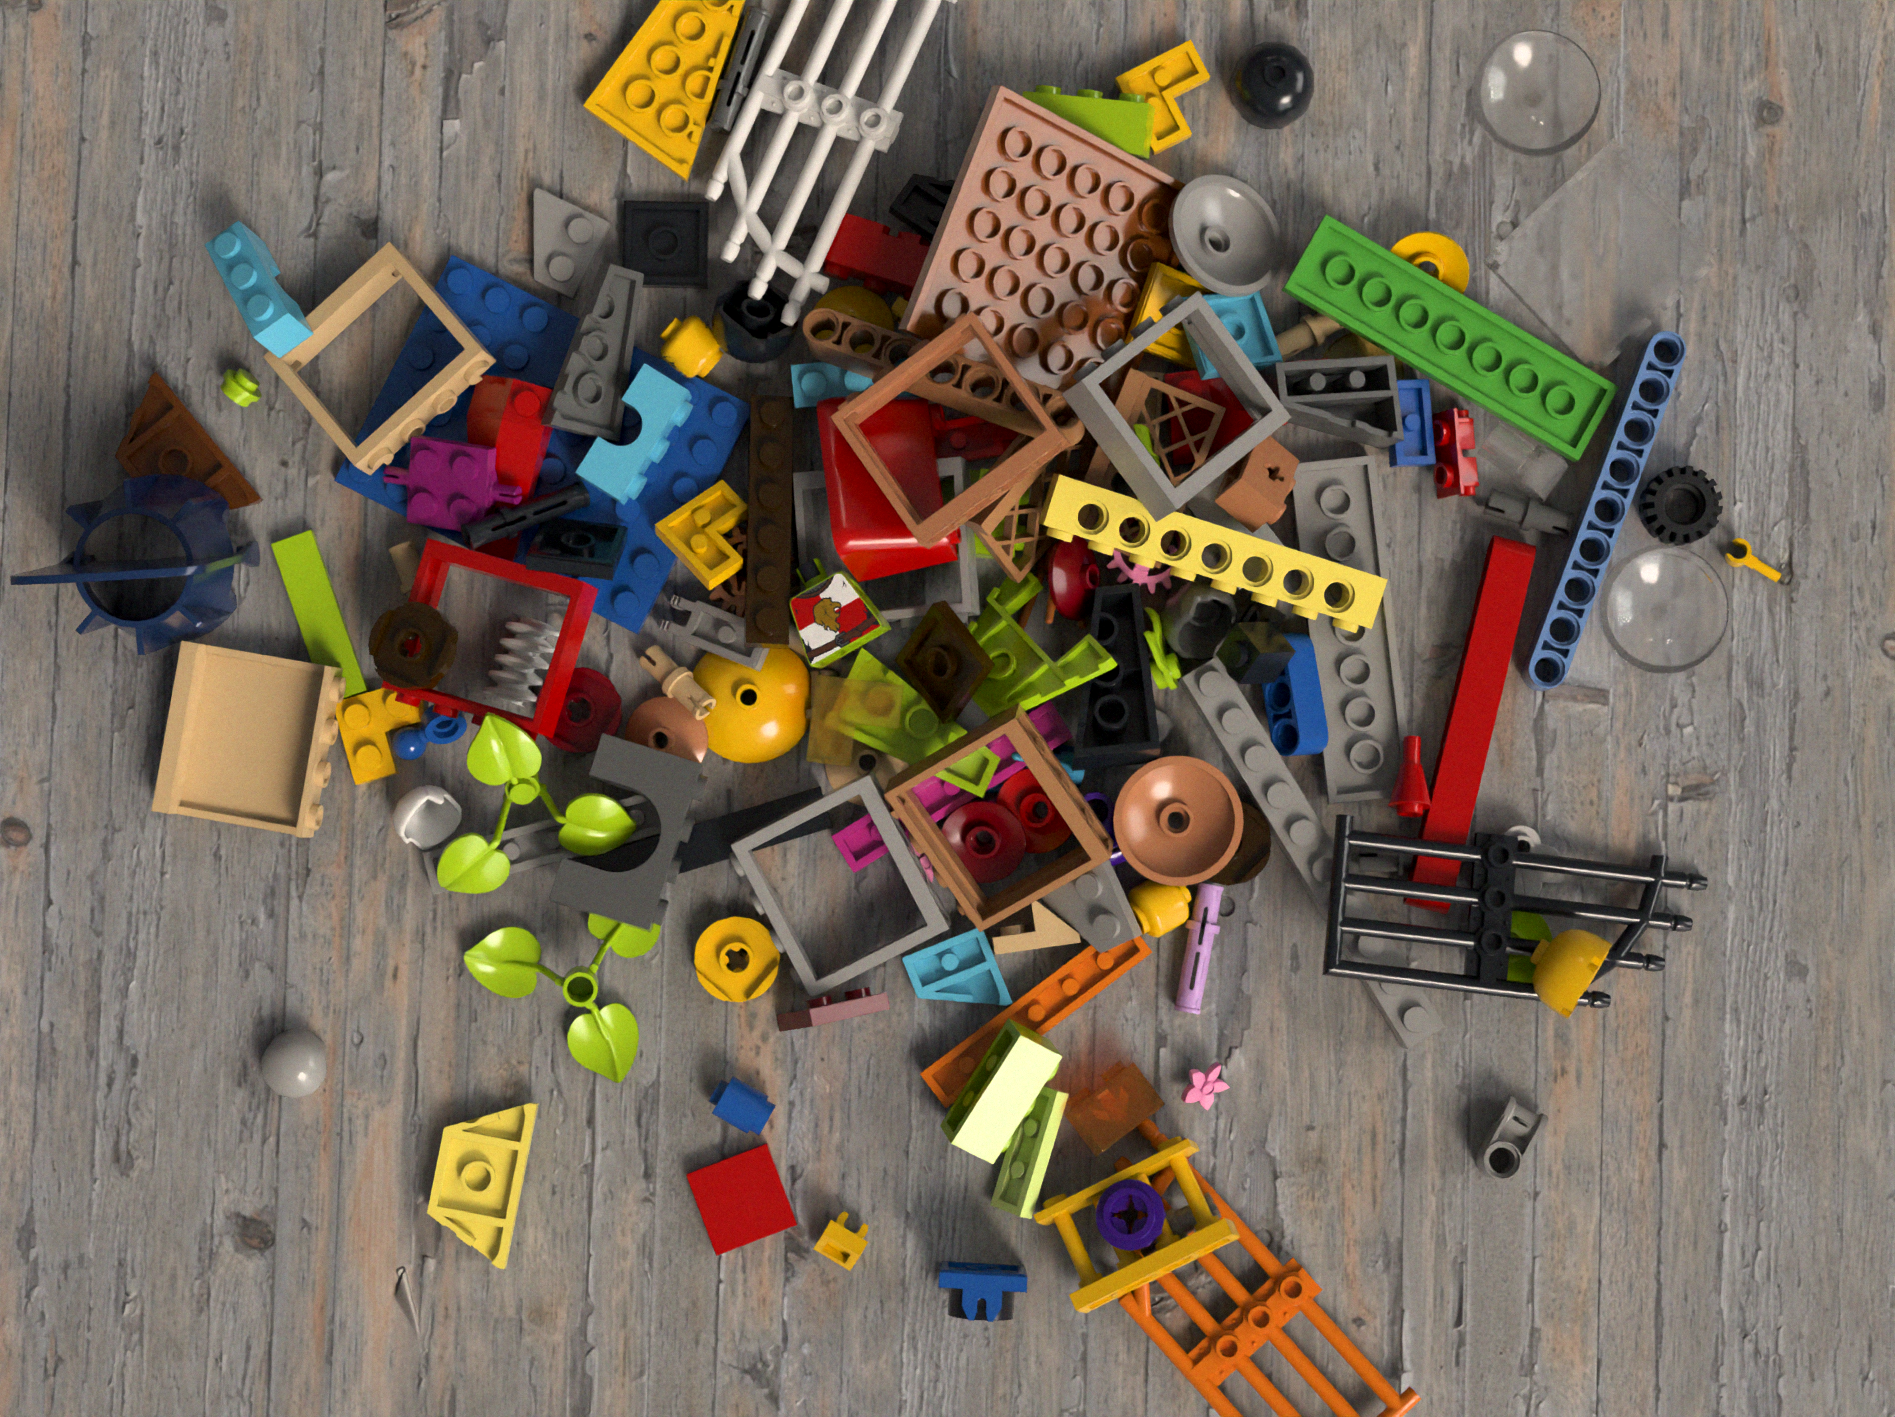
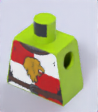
M819 558L812 559L796 569L806 590L791 598L789 605L811 667L822 669L891 630L889 623L849 573L840 571L829 577Z

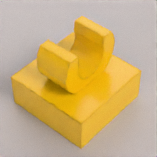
M844 1211L835 1222L830 1220L813 1249L850 1271L868 1243L864 1240L868 1232V1225L863 1223L857 1233H852L844 1227V1223L849 1215Z

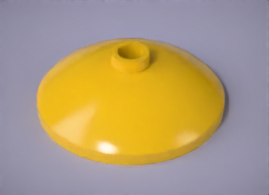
M770 648L760 672L711 652H707L700 659L692 672L693 680L710 696L716 699L714 709H710L707 705L704 706L710 712L708 716L703 718L708 731V748L726 759L750 764L776 759L790 751L802 739L810 725V720L806 719V710L811 708L812 679L802 660L790 648ZM750 689L756 692L757 700L754 704L748 706L742 703L741 695L745 690Z

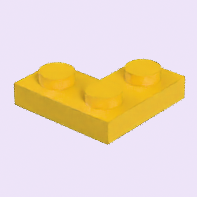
M1191 40L1115 77V84L1120 93L1145 96L1144 103H1150L1155 108L1150 147L1153 156L1190 138L1192 135L1174 98L1208 82L1210 75Z
M722 479L656 523L655 534L710 591L743 568V558L722 535L747 519V504Z
M381 688L343 699L341 703H337L335 715L355 785H362L399 774L388 732L421 723V717L426 711L423 700H421L419 708L395 701L396 692Z

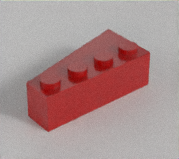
M846 213L823 262L822 267L824 269L822 272L841 281H846L848 276L864 281L862 287L873 293L887 295V292L891 291L904 296L903 299L909 302L931 243L922 236L907 231H899L897 237L889 235L890 228L888 226Z

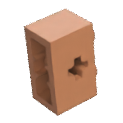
M1269 435L1226 470L1214 501L1252 533L1266 522L1272 525L1286 510L1287 505L1284 503V500L1296 484V480L1293 477L1299 460Z

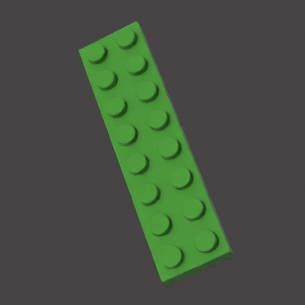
M1327 214L1321 219L1282 288L1283 292L1390 355H1394L1395 358L1572 462L1579 461L1619 389L1617 385Z

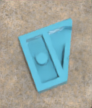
M977 928L902 958L917 998L1005 1006L1012 1004L984 930L979 932Z

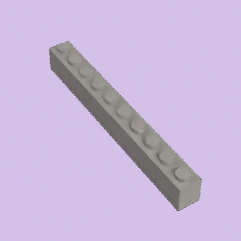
M1216 656L1183 676L1179 683L1253 805L1267 821L1272 836L1327 924L1334 843L1239 687L1228 675L1226 667ZM1347 890L1345 916L1381 921L1364 892ZM1343 934L1342 951L1348 961L1409 968L1393 940ZM1361 980L1402 1048L1410 1049L1445 1028V1025L1421 987Z

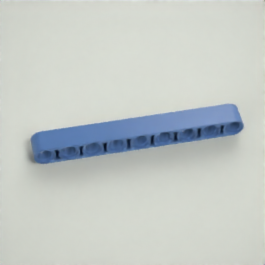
M1662 331L1657 333L1643 345L1639 352L1522 666L1521 674L1523 681L1532 690L1541 692L1550 690L1560 685L1567 676L1686 356L1685 341L1675 332ZM1655 344H1664L1670 349L1672 354L1670 363H1663L1655 357ZM1641 383H1648L1656 389L1657 400L1654 403L1646 402L1640 396L1639 386ZM1632 422L1641 428L1643 435L1640 442H1632L1625 436L1624 426L1626 423ZM1611 462H1620L1626 467L1628 476L1625 482H1617L1611 477L1609 472ZM1603 501L1611 506L1613 517L1610 522H1603L1597 518L1594 511L1596 502ZM1582 541H1590L1597 547L1598 558L1595 562H1588L1580 555L1579 548ZM1568 580L1576 581L1582 586L1584 593L1580 602H1573L1565 595L1564 589ZM1553 620H1560L1568 627L1569 634L1565 642H1558L1550 635L1549 629ZM1540 659L1548 661L1553 666L1554 675L1548 683L1542 682L1535 675V665Z

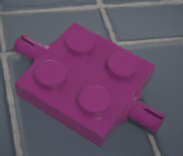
M418 435L411 437L410 464L408 469L387 465L383 473L389 474L383 476L385 483L407 486V522L461 531L462 524L470 523L493 514L497 501L518 505L522 499L521 495H517L522 493L520 486L498 483L495 470L496 447Z

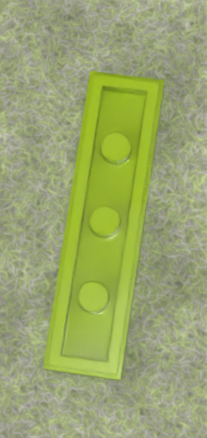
M308 530L272 543L271 546L311 662L343 668L342 677L346 679V690L343 699L368 692L369 689L314 531Z

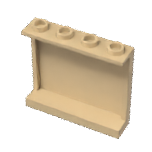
M181 641L151 811L180 814L292 834L300 838L313 837L314 831L319 830L323 820L324 809L322 805H319L322 788L327 787L331 775V764L327 762L329 746L334 745L338 735V721L334 720L337 703L342 702L346 690V679L342 677L343 668Z

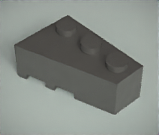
M1394 355L1276 362L1258 371L1292 417L1287 423L1380 449L1404 441Z

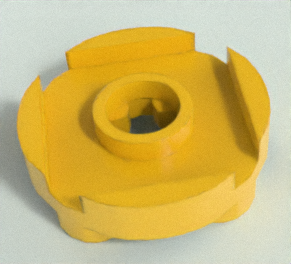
M733 916L714 922L701 934L695 946L694 964L698 980L708 993L723 1001L743 1002L759 997L771 987L778 975L781 955L774 945L769 929L751 918ZM741 948L745 949L748 953L745 957L748 963L747 968L743 970L737 967L733 971L727 967L730 961L726 955L727 951L732 949L737 952Z

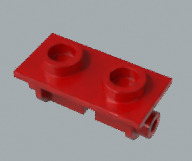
M1457 408L1432 414L1436 458L1433 480L1437 487V499H1444L1459 495V497L1475 496V488L1479 487L1476 457H1463L1462 450L1475 449L1474 418H1469V410L1457 411Z

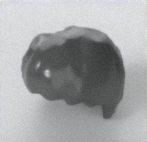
M1194 580V582L1189 581L1180 586L1176 592L1170 594L1162 606L1160 621L1166 642L1183 658H1193L1196 661L1213 659L1217 646L1228 637L1231 628L1235 625L1238 611L1232 595L1210 587L1211 581L1209 580L1200 582Z

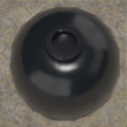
M1281 41L1263 42L1250 48L1237 61L1230 78V98L1233 105L1235 104L1237 110L1242 114V118L1249 124L1262 129H1281L1296 121L1307 111L1314 94V72L1307 57L1296 47Z
M739 280L729 283L719 291L712 313L711 326L717 344L725 353L742 362L763 364L776 359L789 347L798 326V321L793 326H788L781 322L782 311L785 304L789 303L788 295L768 284L766 292L761 299L755 300L748 296L750 280Z

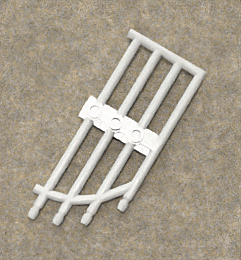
M791 0L715 165L712 172L713 177L709 179L705 187L704 197L711 201H716L722 194L724 182H727L729 178L738 214L729 231V239L724 242L721 249L720 258L728 263H732L741 249L740 244L744 242L749 232L763 253V257L755 272L756 277L752 279L749 285V297L755 300L761 299L768 287L767 282L771 280L777 266L796 279L788 298L789 303L785 304L781 316V322L788 326H793L798 320L801 313L800 308L804 306L811 289L821 294H825L828 289L830 280L819 274V271L874 150L887 153L899 132V125L904 115L893 110V107L942 0H923L877 103L856 97L855 93L898 0L878 1L838 90L817 83V80L854 0L834 1L801 76L781 70L779 67L810 0ZM945 0V1H948V2H951V3H954V4H955L958 0ZM760 108L782 115V118L750 188H748L740 152ZM798 122L818 128L820 131L771 236L758 217L757 211ZM836 135L857 142V148L809 254L804 264H802L784 251Z

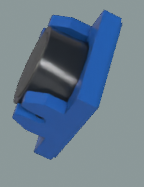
M942 1261L939 1265L938 1287L949 1288V1316L968 1319L969 1321H1004L1013 1319L1014 1293H1027L1028 1277L1024 1265Z

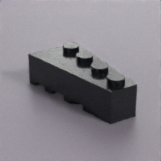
M1139 583L1096 587L1090 634L1112 656L1117 666L1083 683L1072 771L1146 764L1159 758L1161 748L1147 640L1143 634L1145 632Z

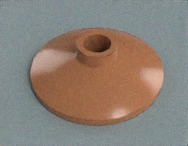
M660 696L647 700L635 709L626 726V741L698 763H702L708 749L706 724L703 719H695L693 714L675 697ZM659 732H663L668 738V744L665 748L659 747L656 743V736Z

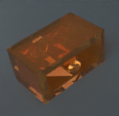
M1121 1060L1117 1061L1100 1075L1104 1080L1103 1083L1091 1092L1086 1086L1083 1087L1066 1102L1070 1108L1063 1112L1096 1157L1165 1105L1133 1061L1126 1065Z

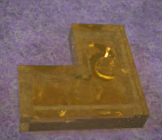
M817 675L806 761L851 767L856 724L899 729L904 686Z

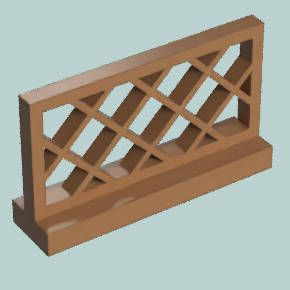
M1130 368L1115 403L1116 409L1134 433L1133 425L1137 423L1142 411L1146 423L1142 425L1149 428L1158 449L1154 453L1161 457L1170 478L1169 481L1173 486L1205 461L1226 411L1225 407L1156 380ZM1153 388L1168 394L1175 411L1151 421L1144 405L1150 389ZM1175 398L1190 403V405L1179 409ZM1196 407L1214 413L1215 415L1209 429L1191 437L1182 413ZM1177 416L1186 440L1162 449L1153 425ZM1205 437L1200 451L1197 453L1193 442ZM1099 444L1083 482L1113 491L1111 483L1115 474L1119 473V471ZM1189 444L1195 459L1191 471L1174 477L1165 453ZM1136 494L1128 496L1137 499ZM1187 502L1175 512L1183 514ZM1087 504L1080 509L1078 521L1083 528L1086 529L1094 526L1099 514L1097 508L1093 504ZM1123 520L1122 525L1125 531L1121 532L1120 536L1121 538L1127 536L1129 541L1134 540L1132 533L1139 531L1140 526L1129 529L1126 520ZM1175 530L1166 532L1161 538L1162 542L1160 545L1165 554ZM1114 548L1115 551L1123 553L1127 556H1130L1131 554L1130 552ZM1156 561L1154 567L1160 569L1162 562Z
M1060 385L1056 390L1065 392L1069 388ZM1060 416L1055 422L1057 425L1066 426L1075 419L1071 416ZM1086 427L1083 440H1080L1074 446L1065 448L1058 454L1056 472L1046 473V467L1052 461L1051 459L963 524L973 530L1012 581L1020 583L1056 539L1046 535L1048 526L1043 531H1039L1038 521L1044 502H1042L1044 482H1050L1054 473L1072 479L1078 478V481L1081 482L1084 481L1093 458L1094 447H1098V443ZM1019 433L986 474L1035 438ZM1081 449L1079 469L1069 470L1071 450ZM1032 485L1030 504L1019 505V499ZM1028 513L1026 533L1015 534L1017 515ZM1005 517L1003 536L993 537L991 533ZM1025 542L1024 554L1014 564L1012 562L1014 544Z

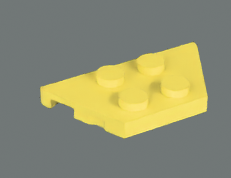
M527 1103L446 1126L443 1129L427 1214L441 1225L450 1228L456 1233L458 1238L470 1247L473 1246L490 1259L494 1266L500 1269H505L507 1266L539 1103Z

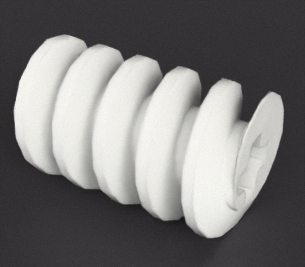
M512 612L520 618V622H506L505 627L515 636L514 638H501L499 641L509 653L495 654L493 658L503 667V670H491L488 672V676L497 683V686L483 687L482 692L524 707L522 705L523 702H534L537 700V696L528 687L530 685L543 684V680L534 673V670L548 669L549 664L540 657V653H554L555 650L545 639L546 637H559L560 631L547 623Z

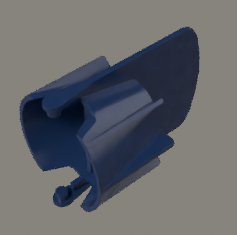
M153 474L124 479L123 485L117 487L103 500L70 505L65 512L84 528L76 550L72 551L59 564L11 575L10 582L11 585L76 583L79 593L92 611L75 631L83 635L114 625L129 635L136 637L138 655H147L181 641L195 640L214 631L226 621L237 608L236 595L231 589L234 565L242 563L249 567H258L260 564V549L257 541H249L245 546H237L236 552H234L230 535L226 528L230 514L229 503L218 492L200 481L182 475ZM140 514L157 519L167 525L181 542L186 556L147 560L96 561L94 555H85L89 535L100 524L115 516ZM187 575L184 589L176 603L163 614L143 621H128L114 617L101 603L89 582Z

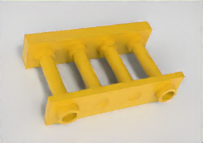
M1181 1136L1171 1138L1157 1147L1159 1153L1068 1198L1066 1194L1052 1197L1042 1204L1044 1210L1033 1215L1036 1223L1045 1226L1055 1223L1081 1280L1078 1283L1080 1289L1069 1294L1076 1311L1088 1313L1240 1238L1233 1221L1226 1218L1219 1220L1217 1215H1212L1186 1157L1200 1151L1196 1142L1188 1138L1182 1140ZM1171 1166L1197 1222L1194 1226L1196 1232L1180 1239L1179 1235L1173 1234L1165 1217L1162 1234L1156 1237L1158 1241L1155 1245L1156 1252L1142 1258L1140 1254H1135L1134 1250L1128 1251L1113 1246L1119 1262L1116 1264L1118 1271L1103 1278L1102 1273H1096L1071 1214L1091 1204H1094L1096 1209L1102 1194L1116 1182L1132 1179L1142 1181L1151 1186L1148 1176Z

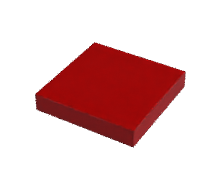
M768 1143L686 1174L716 1256L798 1224Z

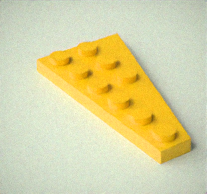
M661 0L584 103V109L682 180L688 182L717 92L716 86L718 80H721L746 0Z

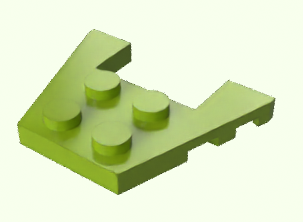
M1017 557L1012 560L1014 564L1019 561ZM1030 571L1020 583L1012 581L1007 576L1000 588L994 587L986 598L989 603L977 622L971 621L967 627L995 664L971 698L989 719L1017 703H1020L1026 711L1117 666L1112 656L1090 633L1057 662H1053L1011 616L1044 588Z

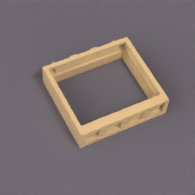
M390 241L305 317L314 333L312 336L281 358H278L271 351H268L263 356L351 463L369 476L384 463L389 465L394 458V454L406 443L411 442V437L422 435L426 425L435 416L450 410L457 402V397L470 385L477 384L483 380L481 375L496 362L495 358L408 257ZM403 277L465 350L358 446L297 372Z

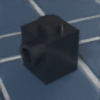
M1273 622L1236 623L1217 651L1216 656L1226 667L1228 675L1238 684L1274 683L1296 651Z

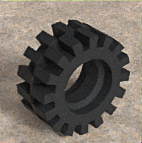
M1675 466L1661 472L1648 482L1647 488L1642 491L1640 496L1643 499L1642 504L1639 505V513L1644 515V519L1641 520L1643 526L1648 525L1652 530L1649 534L1653 538L1660 537L1662 539L1661 542L1667 545L1675 543V546H1683L1705 537L1718 524L1719 520H1717V517L1722 514L1723 506H1719V500L1723 499L1721 491L1716 493L1714 486L1717 485L1715 480H1708L1705 477L1707 474L1701 469L1694 471L1693 466H1684L1683 468ZM1674 490L1687 491L1695 499L1696 512L1692 519L1687 522L1675 521L1666 512V498Z

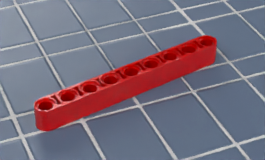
M1493 535L1490 540L1428 792L1432 807L1424 810L1417 838L1466 844L1532 572L1536 545ZM1413 855L1412 869L1408 874L1407 880L1456 886L1461 861ZM1403 898L1404 905L1444 915L1448 913L1451 903Z

